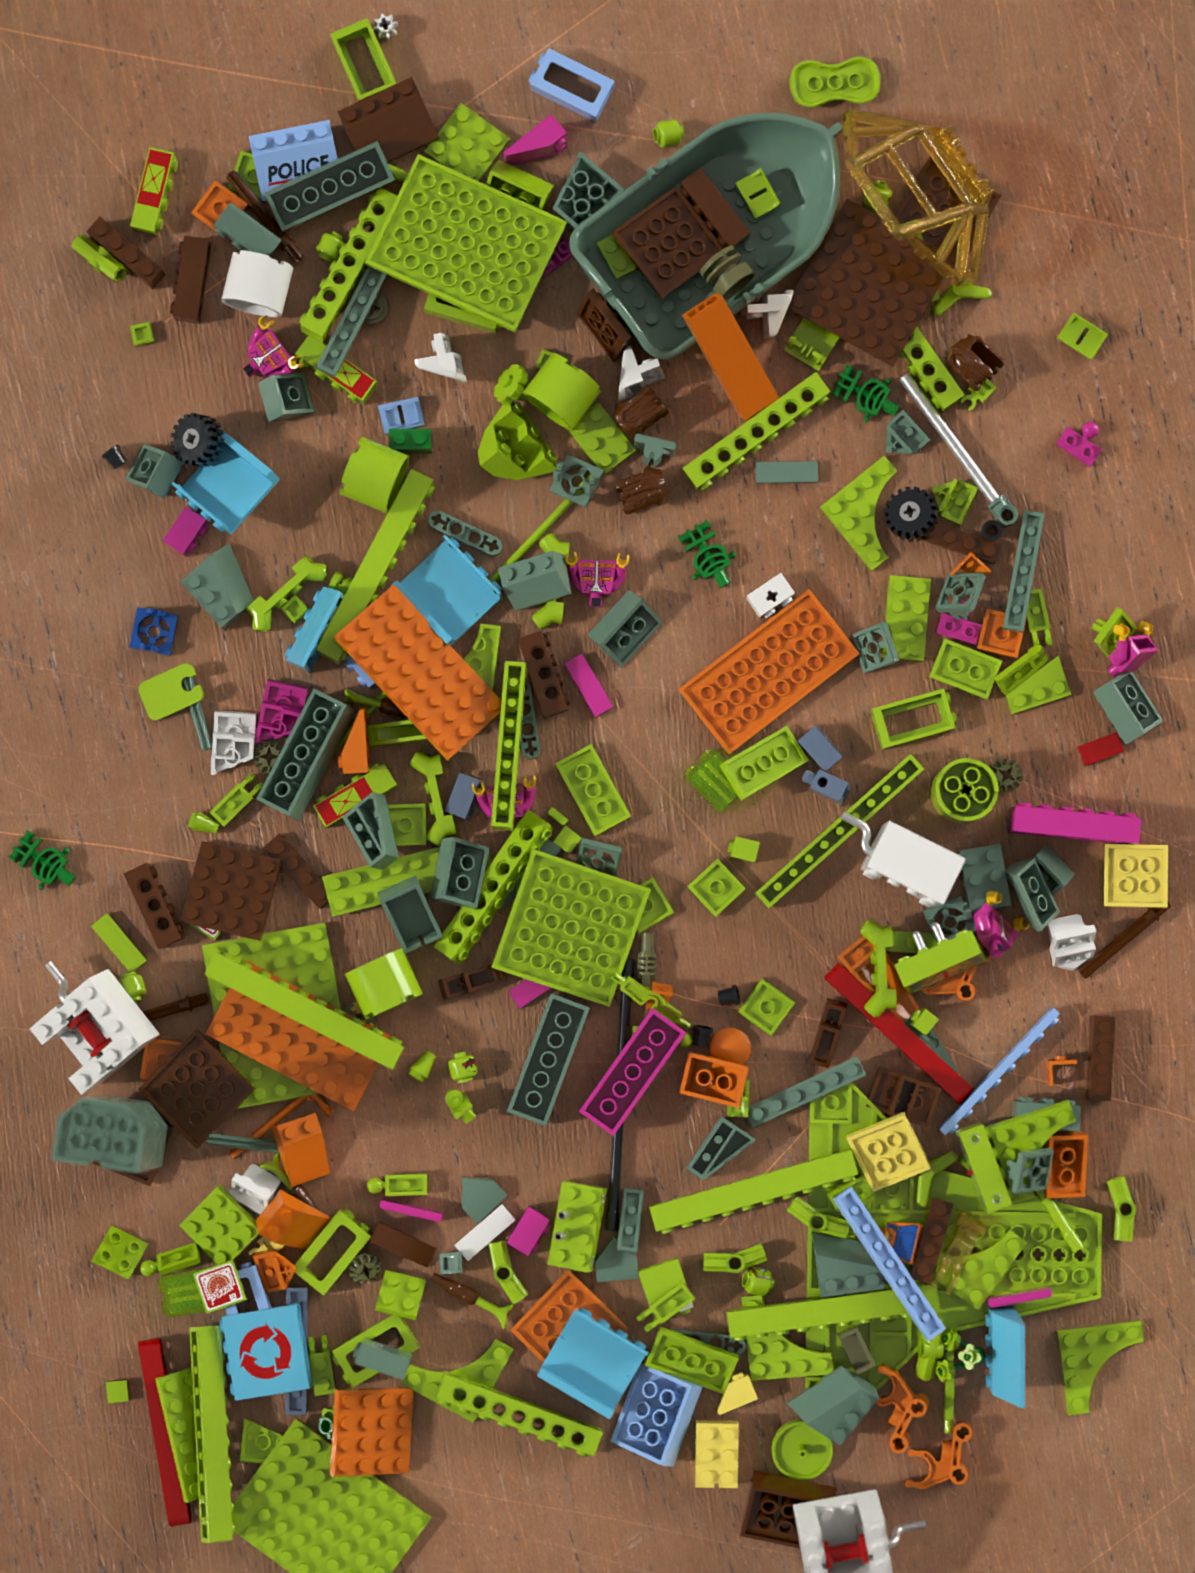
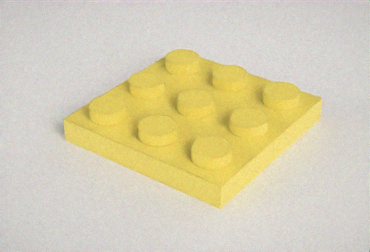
M1105 844L1104 907L1168 908V845Z
M904 1112L846 1136L873 1192L931 1169V1165Z

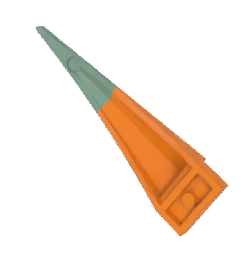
M861 936L839 954L837 958L850 974L874 995L876 993V985L872 984V973H875V966L871 964L870 957L871 952H874L873 944L864 936ZM885 951L888 988L896 989L897 997L896 1009L889 1010L958 1073L956 1066L933 1029L925 1036L910 1025L912 1022L911 1016L920 1008L913 996L903 987L897 970Z

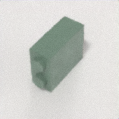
M364 1338L362 1343L358 1342L353 1357L356 1358L355 1364L403 1380L413 1354Z

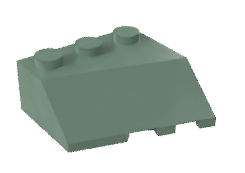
M579 151L577 160L570 170L569 177L562 187L553 210L561 219L567 221L568 228L573 232L581 222L617 197L625 189Z
M230 543L212 553L180 581L223 630L227 629L243 615L247 607L254 601Z
M811 1232L821 1297L884 1289L883 1274L861 1241Z
M841 1365L823 1377L821 1382L812 1388L808 1387L803 1391V1394L795 1399H790L787 1403L808 1426L841 1446L879 1398L875 1386Z

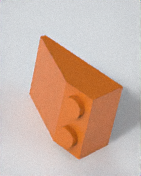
M362 705L343 751L338 756L339 769L343 768V774L367 773L371 767L367 705Z
M689 1052L680 1094L740 1108L749 1067L716 1057Z
M316 1113L271 1127L290 1187L330 1174L323 1134Z
M1058 1130L1042 1146V1148L1054 1150L1047 1189L1044 1190L1045 1198L1085 1197L1088 1135L1081 1131Z
M279 1190L255 1221L258 1234L276 1244L307 1250L330 1222L331 1217Z

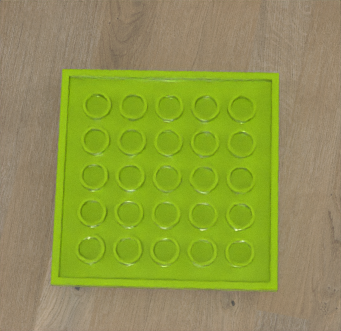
M532 848L491 967L610 1007L618 985L617 982L611 979V976L615 971L620 975L622 974L651 889Z

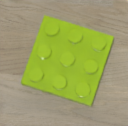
M460 103L438 132L440 139L430 143L424 152L437 163L480 182L508 145L510 138Z
M221 1184L179 1225L217 1265L235 1259L259 1235L255 1219Z

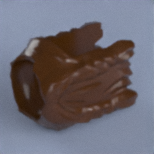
M967 334V338L960 339L958 343L953 345L946 357L954 372L964 382L969 384L970 388L974 391L981 389L980 385L986 379L990 381L992 374L996 375L999 372V368H1002L1005 363L988 344L984 343L980 336Z
M649 385L645 386L639 394L633 396L628 401L615 405L616 411L613 417L629 438H635L637 433L644 435L645 430L649 426H652L669 413L665 405L661 404L662 401L655 396L656 393Z
M650 465L645 467L643 473L615 482L616 492L620 494V501L624 505V514H632L636 510L652 504L661 506L669 494L662 471Z

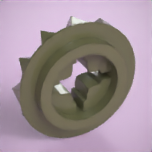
M378 294L373 303L374 307L378 309L373 311L372 316L368 313L364 323L369 325L380 323L386 317L388 305L381 294Z
M271 740L261 742L255 748L253 756L255 766L267 774L270 773L277 758L272 759L269 766L268 760L261 758V756L268 755L269 748L272 755L279 756L283 748L281 744Z
M1002 759L995 762L991 767L997 778L999 791L1010 792L1021 784L1023 778L1022 770L1016 761ZM1011 768L1009 775L1012 779H1006L1001 783L1003 775L999 770L1006 772Z
M370 1253L355 1257L348 1268L349 1275L353 1281H359L361 1284L364 1281L371 1282L372 1278H378V1273L382 1271L379 1258ZM364 1264L368 1268L367 1273H364L363 1271Z

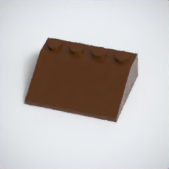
M412 77L337 111L354 149H360L378 140L388 163L440 139Z
M753 1471L740 1536L800 1548L793 1505L836 1497V1487Z

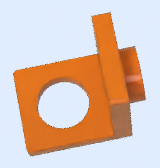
M970 552L950 575L953 576L959 568L965 573H983L985 576L991 570Z
M652 982V993L662 994L666 1002L669 1003L670 996H673L672 985ZM653 999L647 1001L646 1009L650 1010L655 1002Z
M1054 1056L1055 1060H1046L1047 1086H1053L1052 1065L1077 1064V1060L1067 1059V1056Z

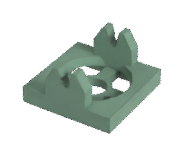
M637 433L634 439V448L644 450L643 460L645 465L648 466L652 459L654 460L653 466L656 468L661 463L663 455L674 457L676 443Z
M567 455L564 462L557 464L558 469L553 472L554 482L549 491L587 508L605 471L571 455ZM573 467H581L578 474L571 476L566 473L567 470ZM587 470L592 475L589 478V483L584 478ZM581 477L583 484L580 487L572 486L574 478ZM562 479L568 481L571 486L568 493L562 487ZM585 489L584 494L574 496L576 491Z
M958 573L953 576L948 574L935 609L938 612H949L952 617L961 620V617L967 620L969 612H974L986 576L983 573ZM964 587L961 594L955 595L958 588ZM948 595L954 597L952 604L948 603ZM965 595H970V598L965 603L959 604L961 598Z
M886 621L851 634L854 646L860 653L858 658L864 674L888 667L899 661ZM873 633H879L883 636L884 641L878 642L875 640ZM867 637L868 642L866 648H864V640ZM872 642L877 645V652L875 654L870 650ZM886 647L887 655L882 661L880 652L882 648ZM866 654L873 656L875 663L868 659Z
M582 838L576 863L586 867L588 866L585 862L589 863L597 871L604 867L610 868L600 872L616 877L622 847ZM588 850H597L596 855H584ZM603 852L609 853L614 862L607 861L603 857ZM600 859L603 861V864L600 866L595 865L592 860Z
M961 896L946 901L943 905L923 911L924 918L936 943L938 941L932 930V924L935 923V917L939 912L944 917L942 923L939 924L941 929L952 933V936L944 935L946 939L951 940L956 937V934L959 933L957 930L959 923L966 921L963 930L972 931L974 935L977 934L972 913L968 909L967 902H964ZM948 908L957 909L963 914L955 917L949 914ZM947 919H954L956 925L953 928L946 927L944 923Z
M1042 1148L1018 1153L1017 1160L1006 1161L1005 1164L1010 1169H1004V1172L1009 1179L1013 1180L1011 1192L1022 1194L1046 1190L1054 1150ZM1033 1158L1032 1165L1025 1169L1026 1162ZM1023 1177L1029 1178L1028 1185L1023 1183Z

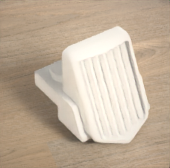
M786 290L783 294L761 297L760 304H750L742 308L741 316H747V319L762 317L763 338H773L780 329L794 291Z
M443 333L433 334L434 340L431 341L432 349L434 352H437V355L415 359V365L421 371L426 370L466 383L467 379L463 372L461 355L452 352L449 336Z
M628 346L625 348L619 381L618 401L622 402L631 399L639 394L646 385L665 379L658 358L647 359L639 365L632 347Z
M1075 914L1056 918L1047 925L1053 967L1057 966L1062 969L1075 971L1086 963L1088 959L1094 957L1096 951L1094 944L1096 929L1094 925H1084L1081 915Z
M251 1164L244 1175L235 1174L232 1178L229 1193L256 1220L273 1199L281 1180L268 1171L259 1168V1166Z

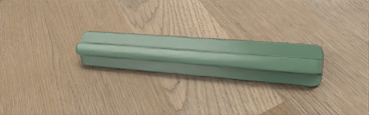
M186 677L182 682L186 691H191L195 687L193 677ZM198 702L189 707L201 749L206 751L212 749V741L201 703Z
M214 1133L206 1140L207 1145L279 1153L276 1141Z

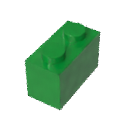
M389 429V448L404 454L432 453L431 429Z

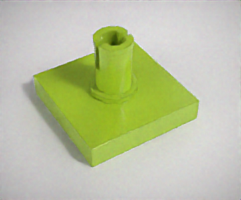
M1118 607L1107 622L1098 618L1095 621L1098 625L1093 623L1092 626L1094 631L1099 632L1094 642L1108 659L1110 654L1117 648V640H1119V636L1113 633L1114 626L1116 624L1120 626V623L1128 626L1130 629L1128 636H1132L1137 629V626L1125 611Z

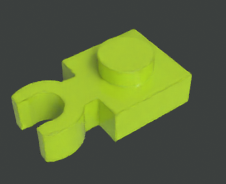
M988 379L980 385L981 389L978 391H974L969 387L967 390L971 394L961 399L960 404H963L966 400L972 403L968 409L969 412L975 408L977 400L983 403L996 390L997 387Z

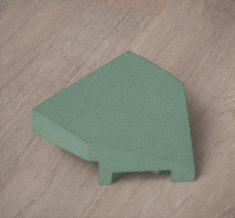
M903 409L888 422L885 453L916 454L931 439Z
M484 1176V1178L462 1177V1198L460 1202L463 1210L477 1224L508 1196L488 1176Z
M615 1236L610 1239V1242L601 1252L597 1253V1258L595 1259L597 1282L639 1279L637 1256L634 1253L616 1251L618 1238Z

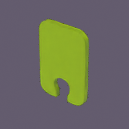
M188 663L181 664L139 685V694L150 719L161 720L200 702L204 698L201 684L195 686L191 691L184 690L182 682L186 677L197 675L193 665Z

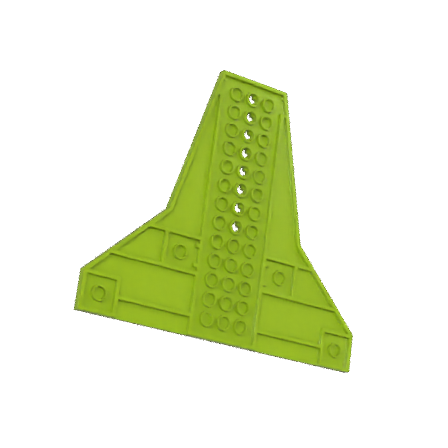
M853 1082L810 1101L809 1160L851 1149L846 1139L847 1135L887 1119ZM854 1155L858 1173L860 1174L863 1171ZM945 1170L934 1176L926 1207L917 1204L918 1174L873 1193L874 1201L871 1203L869 1214L881 1229H885L887 1222L924 1224L925 1228L933 1198L953 1203L940 1251L942 1253L948 1254L952 1247L960 1250V1254L957 1255L969 1254L973 1247H977L978 1251H983L1000 1240L1009 1229L1025 1240L1027 1244L1021 1250L1023 1255L1013 1261L988 1296L992 1297L1047 1286L1051 1288L1052 1296L1049 1298L1005 1305L1014 1306L1020 1317L1101 1298L1102 1213L1054 1200L1084 1245L1081 1251L1085 1253V1257L1078 1261V1258L1074 1257L1075 1253L1066 1242L1063 1233L1039 1196L1036 1195L1033 1198L1018 1203L1011 1199L1012 1205L987 1213L982 1208L972 1178ZM843 1179L835 1181L836 1185L823 1188V1185L815 1186V1191L808 1193V1204L822 1214L845 1219L844 1216L835 1210L826 1193L844 1183ZM816 1216L812 1219L813 1227H820L823 1223L822 1217ZM849 1226L846 1239L860 1241L851 1226ZM809 1227L807 1234L806 1299L821 1297L811 1232L815 1231H812ZM815 1232V1233H819V1234L829 1235V1234H825V1233H821V1232ZM1037 1248H1040V1252L1044 1253L1043 1256H1040L1039 1260L1032 1256V1253ZM1057 1249H1060L1065 1254L1059 1261L1053 1256ZM901 1260L911 1275L914 1264H908ZM883 1276L884 1288H891ZM932 1279V1282H935L937 1285L940 1309L935 1310V1313L938 1317L943 1318L942 1323L946 1329L951 1328L952 1332L986 1325L985 1315L989 1314V1306L986 1300L979 1310H976L936 1279ZM901 1314L893 1315L891 1320H881L879 1317L872 1318V1322L860 1323V1320L851 1321V1325L839 1326V1323L830 1324L831 1327L826 1329H818V1326L809 1327L810 1330L806 1331V1348L815 1351L832 1352L834 1370L842 1365L856 1374L836 1334L856 1325L876 1366L858 1374V1376L875 1386L876 1391L890 1379L887 1375L878 1372L879 1365L884 1363L886 1366L898 1371L917 1353L918 1341L922 1339V1333L911 1317L902 1318ZM826 1375L805 1376V1389L808 1387L812 1388L821 1382V1379Z

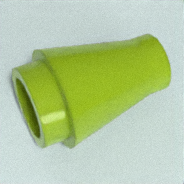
M193 811L187 827L192 828L191 831L216 834L219 822L214 821L199 811L198 813Z
M425 1050L423 1055L409 1068L411 1070L409 1075L423 1083L425 1079H428L436 1056Z

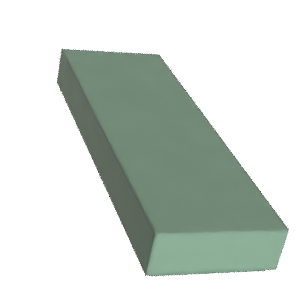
M818 461L756 462V484L818 483Z
M623 1188L616 1248L618 1252L637 1254L644 1190Z

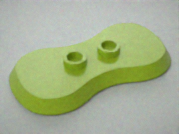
M854 57L838 64H825L814 60H806L797 64L792 69L790 75L792 97L798 104L805 107H817L832 100H845L864 104L876 98L881 83L877 65L866 57Z

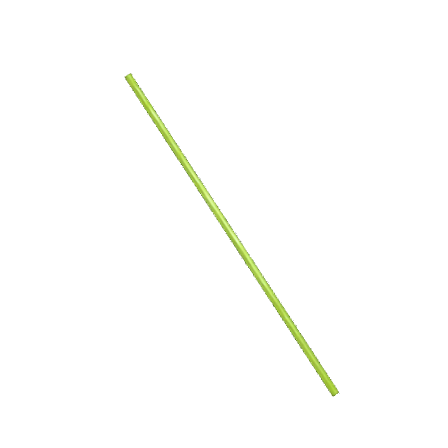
M589 474L585 478L587 483H589V478L592 476L591 474ZM585 489L576 491L574 496L581 495ZM565 499L501 567L517 562L573 502ZM499 569L489 579L491 583L494 580L498 583L500 580ZM382 691L376 699L382 700L388 698V696ZM367 707V719L378 709L377 707ZM354 722L348 727L336 752L347 741Z

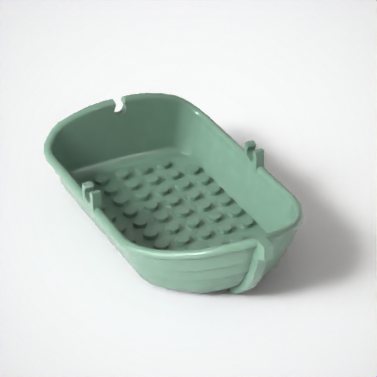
M756 113L724 120L705 130L668 159L661 158L654 168L649 167L646 170L645 176L581 222L570 236L571 253L577 259L589 280L599 293L602 294L609 309L615 311L618 318L628 328L631 335L647 354L664 360L681 355L697 343L682 315L715 293L713 287L717 282L707 284V278H703L699 272L660 300L638 269L616 281L597 243L611 236L615 229L675 186L680 190L681 181L701 168L750 231L749 238L736 247V254L739 253L742 256L738 265L747 262L755 272V276L741 291L725 300L734 315L807 261L821 245L830 228L838 203L840 162L835 138L842 133L843 128L837 122L827 129L814 121L785 113ZM762 168L781 204L776 209L754 219L735 183ZM766 188L750 196L749 198L752 200L757 196L767 192ZM701 215L700 217H701V219H702V220L704 221V223H705L706 220H705V219L702 217V215ZM712 232L716 239H718L719 237L716 235V233Z

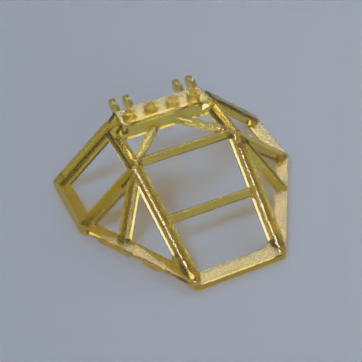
M846 111L842 115V119L845 121L843 123V134L847 140L844 145L845 150L849 151V159L846 161V166L892 235L897 240L904 239L915 248L913 250L914 253L921 259L927 257L930 260L928 262L929 265L945 278L952 277V282L955 286H969L978 282L989 215L988 204L991 196L997 191L994 188L990 189L988 178L980 179L977 174L979 171L973 162L969 163L965 157L967 152L961 145L958 146L962 139L955 136L953 126L948 128L935 127L932 124L866 111ZM856 123L869 124L873 126L856 127ZM890 136L861 153L858 151L857 137ZM918 136L963 204L937 213L895 151V148ZM887 153L929 216L900 225L861 167ZM977 215L970 270L966 271L973 216ZM955 221L936 254L914 238L921 232ZM958 240L956 266L953 269L945 260Z

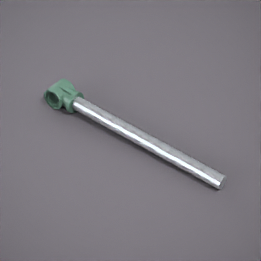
M909 373L904 375L899 381L990 504L987 508L996 518V521L1003 528L1011 527L1018 518L1017 509L1011 505L1004 494L999 496ZM1002 512H1010L1012 520H1004Z

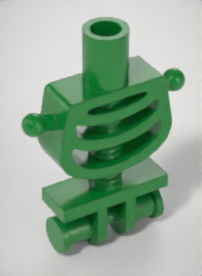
M845 365L844 372L839 374L841 381L834 383L835 388L830 394L839 399L842 390L845 391L843 403H846L851 392L857 394L856 408L860 413L866 414L863 418L866 423L870 421V416L876 417L880 409L894 416L900 405L887 399L890 388L887 385L890 384L891 380L886 378L884 383H882L878 379H870L860 387L856 383L862 371L858 370L855 378L852 379L850 376L855 369ZM845 381L851 384L850 387L844 385ZM870 385H876L871 389V391L865 389ZM878 389H881L878 395L873 394ZM860 397L866 399L864 407L860 404ZM869 401L873 403L871 410L868 408Z
M704 520L705 522L702 524L694 525L695 530L690 531L688 528L686 533L681 536L678 535V538L682 545L690 539L693 542L684 547L685 552L697 546L700 550L693 560V566L697 573L692 575V579L697 580L701 576L706 580L713 576L721 589L731 583L723 569L730 566L729 559L735 558L736 553L731 552L727 555L725 548L718 544L707 546L705 541L711 539L716 534L712 531L704 536L702 532L711 529L708 521ZM698 533L700 539L696 540L693 535ZM715 549L721 551L722 553L711 554L712 552H710V550ZM701 555H704V560L701 562L700 566H698L697 561ZM720 557L724 558L723 560L716 561L715 559ZM708 563L709 566L703 571V566Z
M26 830L23 838L18 840L21 844L19 847L14 845V851L8 858L17 863L18 858L22 854L24 857L18 864L22 868L25 867L30 858L34 860L32 875L41 881L38 885L39 890L44 889L45 883L52 885L56 879L70 886L76 878L75 875L65 869L69 862L65 855L70 852V849L65 847L60 852L57 848L49 847L39 853L36 849L43 839L37 837L32 845L29 844L36 835ZM24 846L29 848L27 853L22 850ZM49 852H55V854L48 858L44 857ZM60 857L55 863L52 862L55 858ZM40 864L42 865V867L40 869V873L38 874L37 868Z

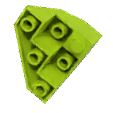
M514 401L510 405H502L484 431L478 450L480 466L494 477L512 480H522L556 471L558 469L557 456L528 417L523 406L519 402L515 403Z

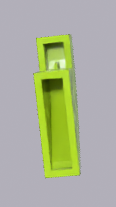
M410 720L367 725L369 746L429 742Z

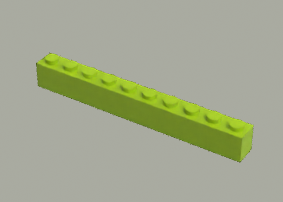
M413 469L410 470L316 649L317 654L337 664H340L341 660L345 661L349 654L333 637L379 597L377 592L379 588H384L388 580L386 575L389 569H394L398 561L396 559L398 552H403L407 544L405 539L408 533L412 534L417 523L414 521L417 516L421 517L425 510V500L427 497L431 498L435 491L433 479Z
M909 754L845 812L866 822L919 775L924 768ZM841 815L754 894L769 909L858 828L841 820Z
M222 951L221 954L215 953L204 975L392 1070L394 1069L405 1048L401 1045L403 1041L393 1036L388 1039L382 1036L383 1031L372 1027L371 1030L364 1027V1021L356 1017L351 1020L345 1017L346 1012L336 1007L334 1010L326 1007L328 1003L318 998L313 1001L307 998L308 993L297 989L296 992L289 989L290 984L279 979L277 982L271 980V974L261 969L259 972L251 969L253 965L243 960L238 963L232 960L233 955Z
M848 1149L651 1205L649 1208L656 1232L661 1231L664 1234L674 1231L673 1227L678 1225L686 1228L694 1225L693 1221L699 1219L702 1222H707L714 1219L713 1215L722 1213V1217L734 1214V1210L742 1208V1211L755 1208L754 1204L759 1202L767 1205L775 1202L774 1198L780 1196L783 1199H788L795 1196L794 1192L801 1190L803 1194L815 1191V1186L823 1185V1188L836 1185L835 1181L843 1179V1182H848L856 1179L855 1175L859 1173L852 1149Z
M932 1282L931 1285L917 1284L933 1310L940 1309L936 1283ZM892 1288L726 1310L729 1336L734 1338L735 1341L745 1340L749 1335H755L756 1338L767 1337L770 1332H776V1335L788 1334L789 1330L797 1329V1332H805L810 1330L809 1327L818 1326V1329H826L831 1327L830 1324L839 1323V1326L851 1325V1321L860 1320V1323L872 1322V1318L879 1317L881 1320H891L893 1315L900 1314L902 1318L911 1317Z
M220 1325L189 1327L201 1542L233 1540L235 1527L231 1515L233 1513V1502L230 1497L232 1482L229 1479L231 1461L228 1457L230 1440L227 1436L229 1421L225 1409L227 1405V1395L224 1392L226 1375L223 1372L225 1354L222 1350L224 1334L220 1330Z

